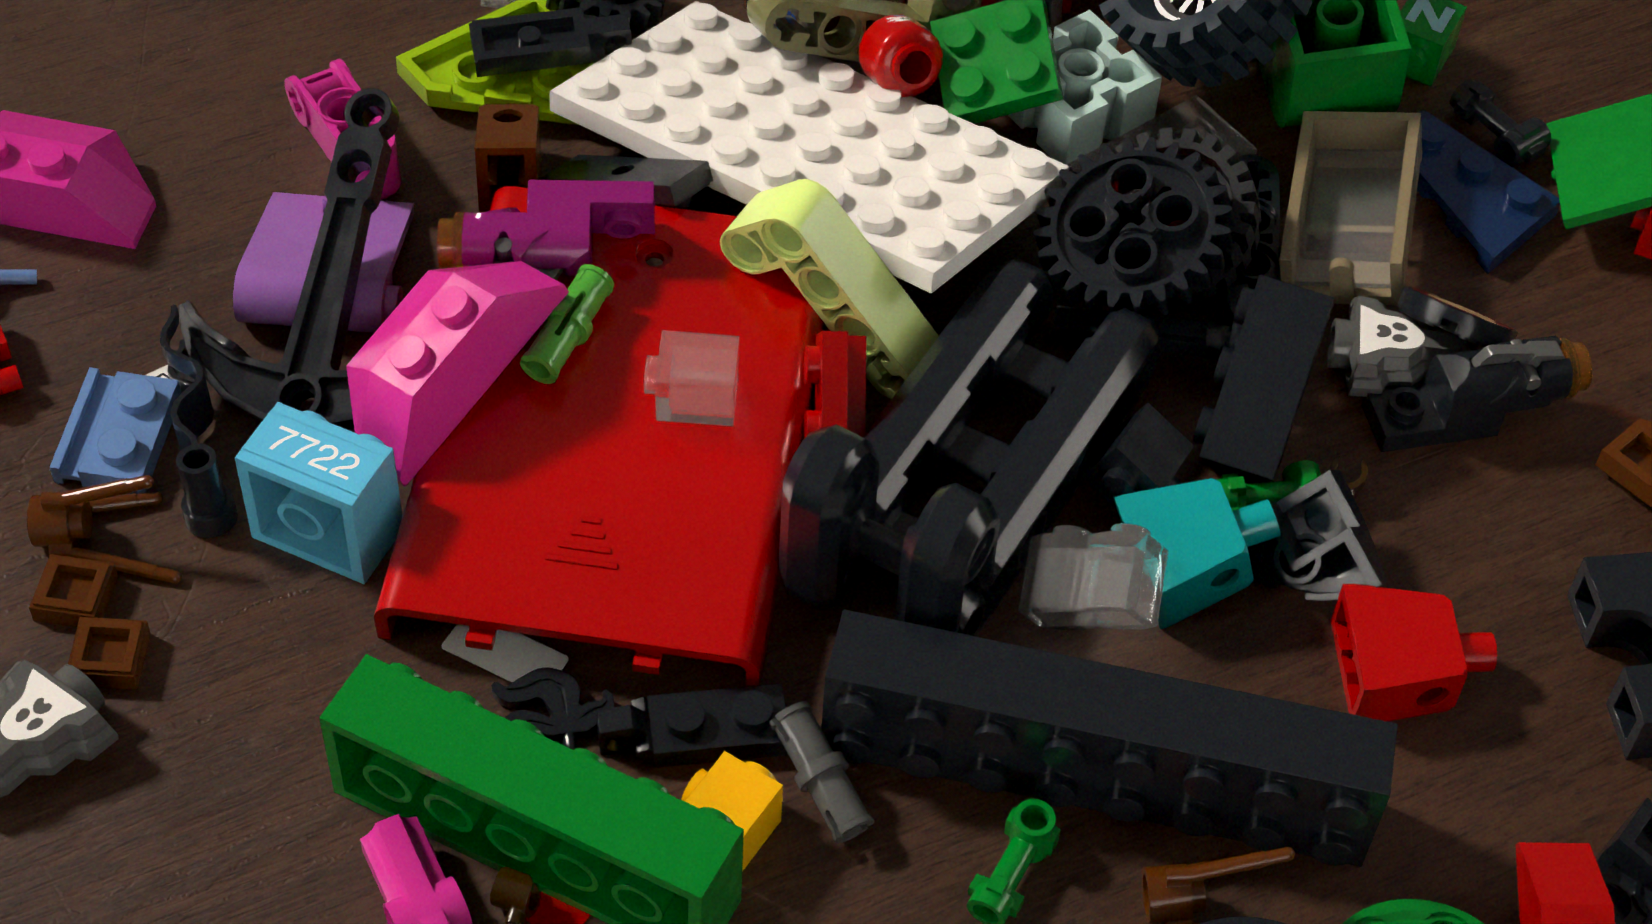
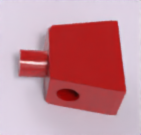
M1360 584L1342 585L1330 622L1349 714L1388 722L1445 712L1455 707L1467 679V672H1493L1497 664V644L1493 633H1459L1452 601L1445 595Z

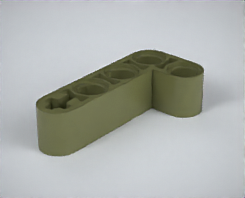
M748 0L747 15L749 21L774 47L787 51L860 62L859 44L865 31L876 20L887 15L902 14L915 19L931 31V21L980 8L982 0H908L907 4L885 0ZM788 10L799 20V22L796 21L792 16L787 15ZM840 16L837 26L833 30L824 33L827 23L832 18Z

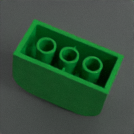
M1311 0L1312 4L1307 16L1294 14L1290 22L1298 31L1289 43L1278 37L1270 45L1276 56L1265 65L1258 60L1273 117L1280 128L1301 125L1304 111L1396 112L1401 102L1411 45L1397 0Z

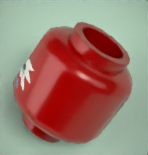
M902 14L887 15L876 20L865 31L859 44V61L864 74L875 84L885 89L900 90L901 97H915L927 91L937 80L942 69L943 52L936 36L915 19Z

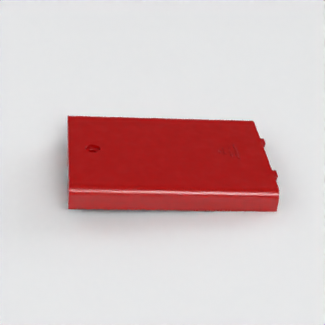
M506 186L498 189L494 194L490 211L517 208L520 212L527 213L528 188ZM655 205V234H639L632 238H616L607 233H593L592 265L606 271L614 281L612 293L610 296H607L591 321L593 332L585 344L574 348L560 370L555 383L544 384L529 377L520 366L523 354L529 350L544 326L542 324L413 477L374 614L378 638L391 640L397 616L467 625L469 626V632L466 634L465 644L469 648L493 651L497 630L633 649L635 650L632 663V671L659 675L663 654L735 664L745 669L746 686L761 684L780 582L778 566L783 481L794 453L804 440L805 410H812L815 394V384H805L806 345L816 346V334L826 331L827 326L782 268L761 274H749L741 271L728 261L721 250L719 241L723 232L737 216ZM651 258H659L663 261L659 266H650L646 262ZM560 276L557 281L564 284L568 289L576 276Z

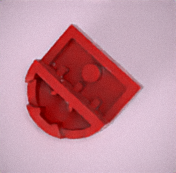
M821 331L816 334V346L806 345L804 378L805 384H815V410H805L804 439L810 432L816 429L836 424L861 437L865 435L867 336L848 335V331Z

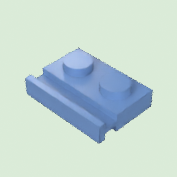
M89 367L49 467L54 483L64 484L65 479L81 481L82 487H88L126 478L130 479L144 475L152 476L172 424L170 413L173 401L181 394L179 381L119 371L116 372L115 376L102 375L99 368ZM147 489L133 491L129 494L146 493Z

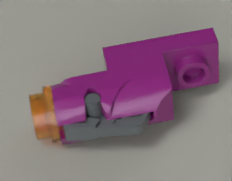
M528 180L527 213L520 212L517 208H504L481 213L455 212L454 218H440L437 233L439 268L522 261L555 280H558L560 276H576L581 265H592L593 233H607L616 238H632L639 234H655L654 181Z

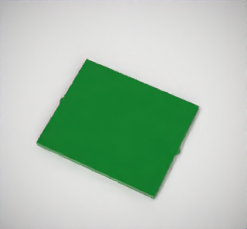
M1652 93L1546 123L1551 133L1550 148L1554 166L1551 177L1557 183L1565 229L1652 207Z

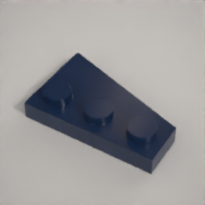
M1423 109L1419 112L1421 113L1422 161L1420 162L1417 192L1422 198L1433 199L1447 215L1445 225L1456 238L1463 236L1467 238L1478 251L1476 261L1489 274L1556 216L1560 206L1559 198Z

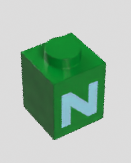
M1451 0L1406 1L1400 11L1411 45L1406 77L1432 86L1455 48L1467 6Z

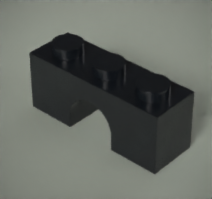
M1652 552L1584 557L1567 596L1586 648L1617 647L1630 652L1643 664L1623 667L1606 701V705L1625 759L1652 757Z

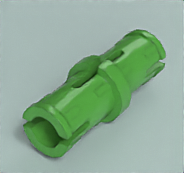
M591 264L580 266L576 277L568 288L569 293L544 321L543 328L529 350L521 358L520 366L529 377L544 384L555 383L560 370L574 348L585 344L593 332L591 321L607 296H610L613 291L614 281L606 271Z

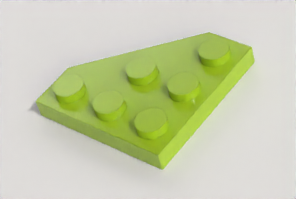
M517 0L476 20L555 10L546 8L547 0ZM469 23L396 56L397 73L427 106L479 112V107L485 104H533L539 107L540 120L574 125L579 124L550 111V90L594 64L591 61L588 64L477 77Z

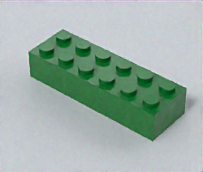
M366 654L319 717L335 793L387 818L397 814L408 818L417 816L421 826L425 829L426 837L497 871H500L503 867H509L527 873L531 876L533 883L539 891L584 911L607 924H728L741 902L744 829L736 826L726 814L711 807L697 808L672 796L664 786L652 779L645 777L635 779L613 769L592 751L583 748L573 750L545 737L536 726L520 719L510 721L488 711L475 698L464 692H448L424 681L417 672L404 664L391 663L389 665Z

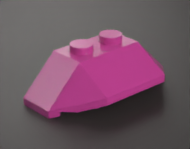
M1 111L0 224L136 249L156 208V203L117 132L111 129L12 111Z
M522 261L428 270L346 365L355 433L359 435L370 434L380 439L386 446L393 448L398 483L404 487L408 485L427 460L549 317L553 309L560 304L569 293L564 284Z

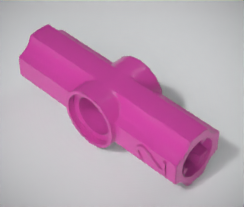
M397 814L375 823L373 829L367 835L360 838L362 852L385 901L383 903V910L387 924H473L467 904L457 882L452 876L445 878L433 846L427 839L425 829L421 826L417 816L408 818Z

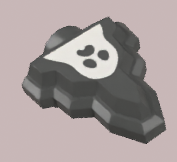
M1358 296L1353 297L1351 300L1349 320L1339 318L1333 320L1328 342L1327 366L1328 368L1345 370L1347 396L1367 397V393L1382 394L1387 386H1412L1416 382L1425 380L1430 363L1435 355L1477 349L1451 333L1423 329L1413 317L1388 310L1383 302H1379L1378 299Z
M17 661L0 680V797L10 794L30 775H55L75 759L92 761L119 739L117 732L98 712L105 705L102 693L87 675L73 665L65 664L52 676L41 667L29 661Z

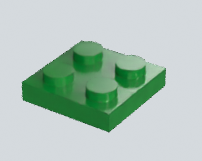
M1005 0L930 22L931 31L939 40L943 52V63L939 73L944 109L948 113L976 124L1064 100L1045 0Z

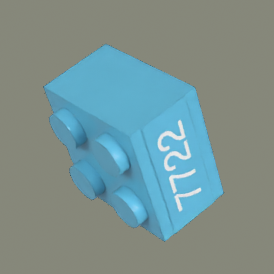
M277 402L235 457L251 537L365 585L395 542L403 516L394 450L386 446L375 436L370 434L359 435L329 423L318 413L308 410L300 411Z

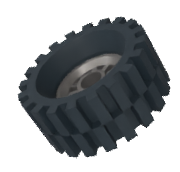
M1105 0L1106 2L1100 4L1099 7L1103 17L1112 24L1109 27L1160 75L1170 81L1172 78H1175L1183 86L1195 87L1197 79H1199L1207 87L1222 85L1223 72L1227 71L1235 80H1238L1250 74L1247 62L1255 57L1263 65L1274 58L1276 54L1270 48V45L1278 37L1289 43L1298 31L1290 22L1294 14L1307 16L1312 1Z

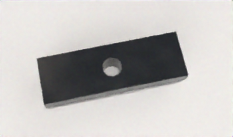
M577 155L541 177L540 180L654 181L655 205L685 209L693 203L692 196L708 186L713 181L708 161Z

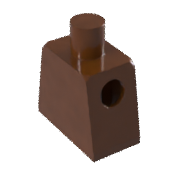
M510 103L485 104L479 107L474 147L479 213L490 211L494 194L503 182L518 180L520 187L528 188V180H540L542 177L538 106Z

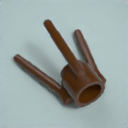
M144 475L130 479L126 478L63 492H42L41 495H32L27 509L29 539L34 547L49 546V556L54 554L115 563L117 571L174 584L182 580V574L176 570L76 546L79 539H89L93 527L92 513L138 508L139 506L161 503L163 495L160 492L127 494L152 487L154 484L152 476Z
M1284 847L1269 851L1264 850L1230 855L1188 865L1144 866L1142 868V896L1147 923L1200 924V922L1192 921L1194 913H1205L1204 879L1293 860L1295 852L1290 847Z

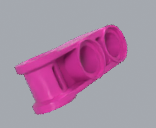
M342 59L331 61L329 68L301 79L293 75L285 78L284 81L287 97L295 116L302 126L307 127L331 163L338 136L349 127L344 115L346 104L355 93L361 90ZM381 115L372 119L369 126L378 123L382 119ZM395 135L387 140L392 153L380 200L395 194L401 185L402 179ZM370 170L361 172L355 182L364 179Z

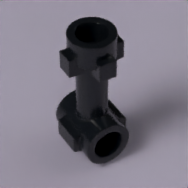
M1473 79L1464 81L1453 92L1449 104L1454 108V113L1470 125L1479 121L1497 136L1494 141V151L1497 158L1509 166L1515 167L1522 162L1529 164L1545 154L1546 148L1551 143V133L1548 126L1541 119L1532 117L1518 124L1493 103L1496 94L1481 82H1476Z

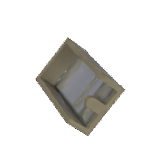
M1303 112L1279 258L1281 281L1334 297V303L1351 304L1352 298L1358 296L1378 299L1379 302H1383L1385 305L1397 304L1400 293L1406 283L1420 162L1422 161L1421 113Z

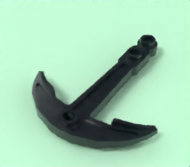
M376 88L360 90L346 104L344 115L349 127L337 139L324 191L328 201L281 361L277 364H272L252 358L238 344L212 329L189 300L179 305L180 327L190 358L199 362L208 383L230 406L260 422L263 421L277 402L299 410L305 400L315 398L308 411L318 413L329 423L344 429H354L347 370H340L370 218L371 214L379 207L392 153L387 140L395 134L399 124L398 109L382 90ZM383 115L382 119L378 123L369 126L372 119H374L377 116ZM370 170L364 179L355 182L361 172Z

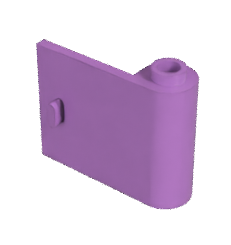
M273 192L236 271L233 309L237 322L292 326L328 201L326 195ZM380 201L379 207L371 214L347 331L375 333L403 300L402 287L393 285L392 272L414 216V203Z

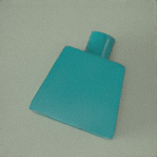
M1213 478L1114 497L1124 536L1160 630L1170 627L1248 587L1254 578L1247 547L1281 536L1275 513L1268 499L1232 511L1221 482Z

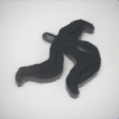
M549 667L533 670L508 686H504L499 682H494L491 685L492 696L500 705L513 709L540 703L551 716L550 718L537 712L516 710L504 718L510 721L514 719L527 721L536 726L545 737L553 741L563 740V745L573 750L577 748L576 738L589 737L597 731V710L614 708L613 694L606 689L602 692L603 698L601 701L587 702L581 706L580 689L576 679L568 673Z

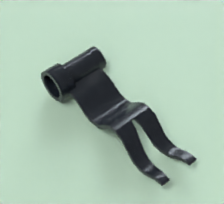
M172 305L170 316L160 332V345L163 356L168 363L167 372L169 379L178 380L181 394L173 401L170 413L180 450L176 458V464L185 494L182 498L181 508L186 527L192 534L202 538H214L231 530L237 521L238 514L233 494L223 484L216 452L212 447L198 444L197 438L213 422L214 411L204 370L197 360L188 357L184 339L180 340L177 351L170 347V341L179 325L177 305ZM180 371L195 379V381L191 382L178 377V372Z

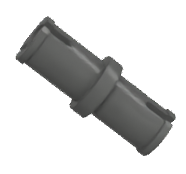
M809 702L795 703L775 715L776 718L770 720V726L772 730L776 731L798 771L794 776L798 788L801 792L810 793L832 833L834 842L837 844L843 843L868 829L867 826L873 825L874 819L866 810L845 772L849 767L847 759L843 752H834L812 713V707Z

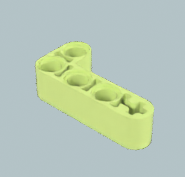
M799 179L759 192L749 201L721 235L719 241L721 250L733 266L749 274H761L782 268L830 331H848V335L867 336L866 378L880 394L890 399L894 397L939 337L836 198L826 187L816 181Z

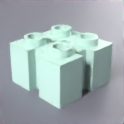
M1091 10L1054 27L1053 44L1064 100L1008 115L1021 129L1025 127L1038 128L1036 143L1052 159L1068 165L1069 168L1079 163L1078 155L1080 154L1090 158L1100 153V144H1102L1103 138L1120 143L1125 138L1132 137L1153 126L1162 76L1137 52L1131 50L1122 55L1117 51L1119 36Z

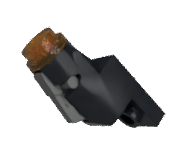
M1556 335L1523 340L1514 339L1496 345H1488L1483 349L1435 355L1423 382H1416L1412 386H1387L1382 394L1367 393V397H1363L1361 406L1381 452L1498 436L1506 413L1542 408L1556 400L1574 398L1578 391L1587 390L1592 381V362L1586 346L1579 341L1571 342L1565 337L1558 338Z

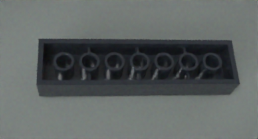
M845 609L842 611L825 675L821 729L834 752H843L848 763L863 764L870 762L902 769L905 773L918 778H932L936 776L968 783L984 792L996 793L1006 791L1038 798L1050 806L1067 807L1072 805L1105 812L1110 817L1120 821L1143 820L1175 827L1178 831L1191 836H1205L1209 834L1242 841L1249 847L1262 851L1290 847L1295 853L1312 856L1317 861L1327 865L1339 866L1350 864L1359 867L1363 865L1390 798L1398 728L1397 723Z

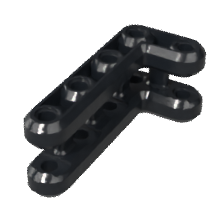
M1018 258L993 265L863 437L836 424L810 432L794 453L784 477L781 502L778 570L787 594L819 610L839 606L841 599L846 595L857 578L865 576L873 564H876L899 576L894 620L977 637L1084 479L1081 475L1112 431L1123 423L1150 382L1164 347V340L1156 323L1127 308L1109 312L1093 337L1086 338L1071 360L1067 362L1028 344L1041 320L1048 318L1054 301V288L1045 271ZM1006 381L1047 400L1035 419L1028 420L1010 445L969 426L981 407L990 404ZM946 464L988 484L981 495L958 483L938 487L919 518L906 512L923 488L930 487Z

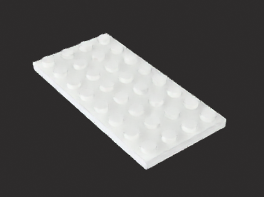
M698 1L688 5L633 39L632 44L620 47L550 90V111L647 158L708 161L713 181L710 182L708 187L745 205L759 192L799 179H809L818 182L826 187L836 198L893 276L931 294L1047 202L1044 192L1046 188L1064 189L1059 171L1061 169L1069 171L1068 165L1047 157L1040 150L1020 145L998 135L988 127L975 125L948 113L941 106L928 104L912 96L901 97L900 90L882 88L869 77L854 71L846 64L836 63L819 55L787 51L774 47L752 23L743 22L718 11L710 4Z

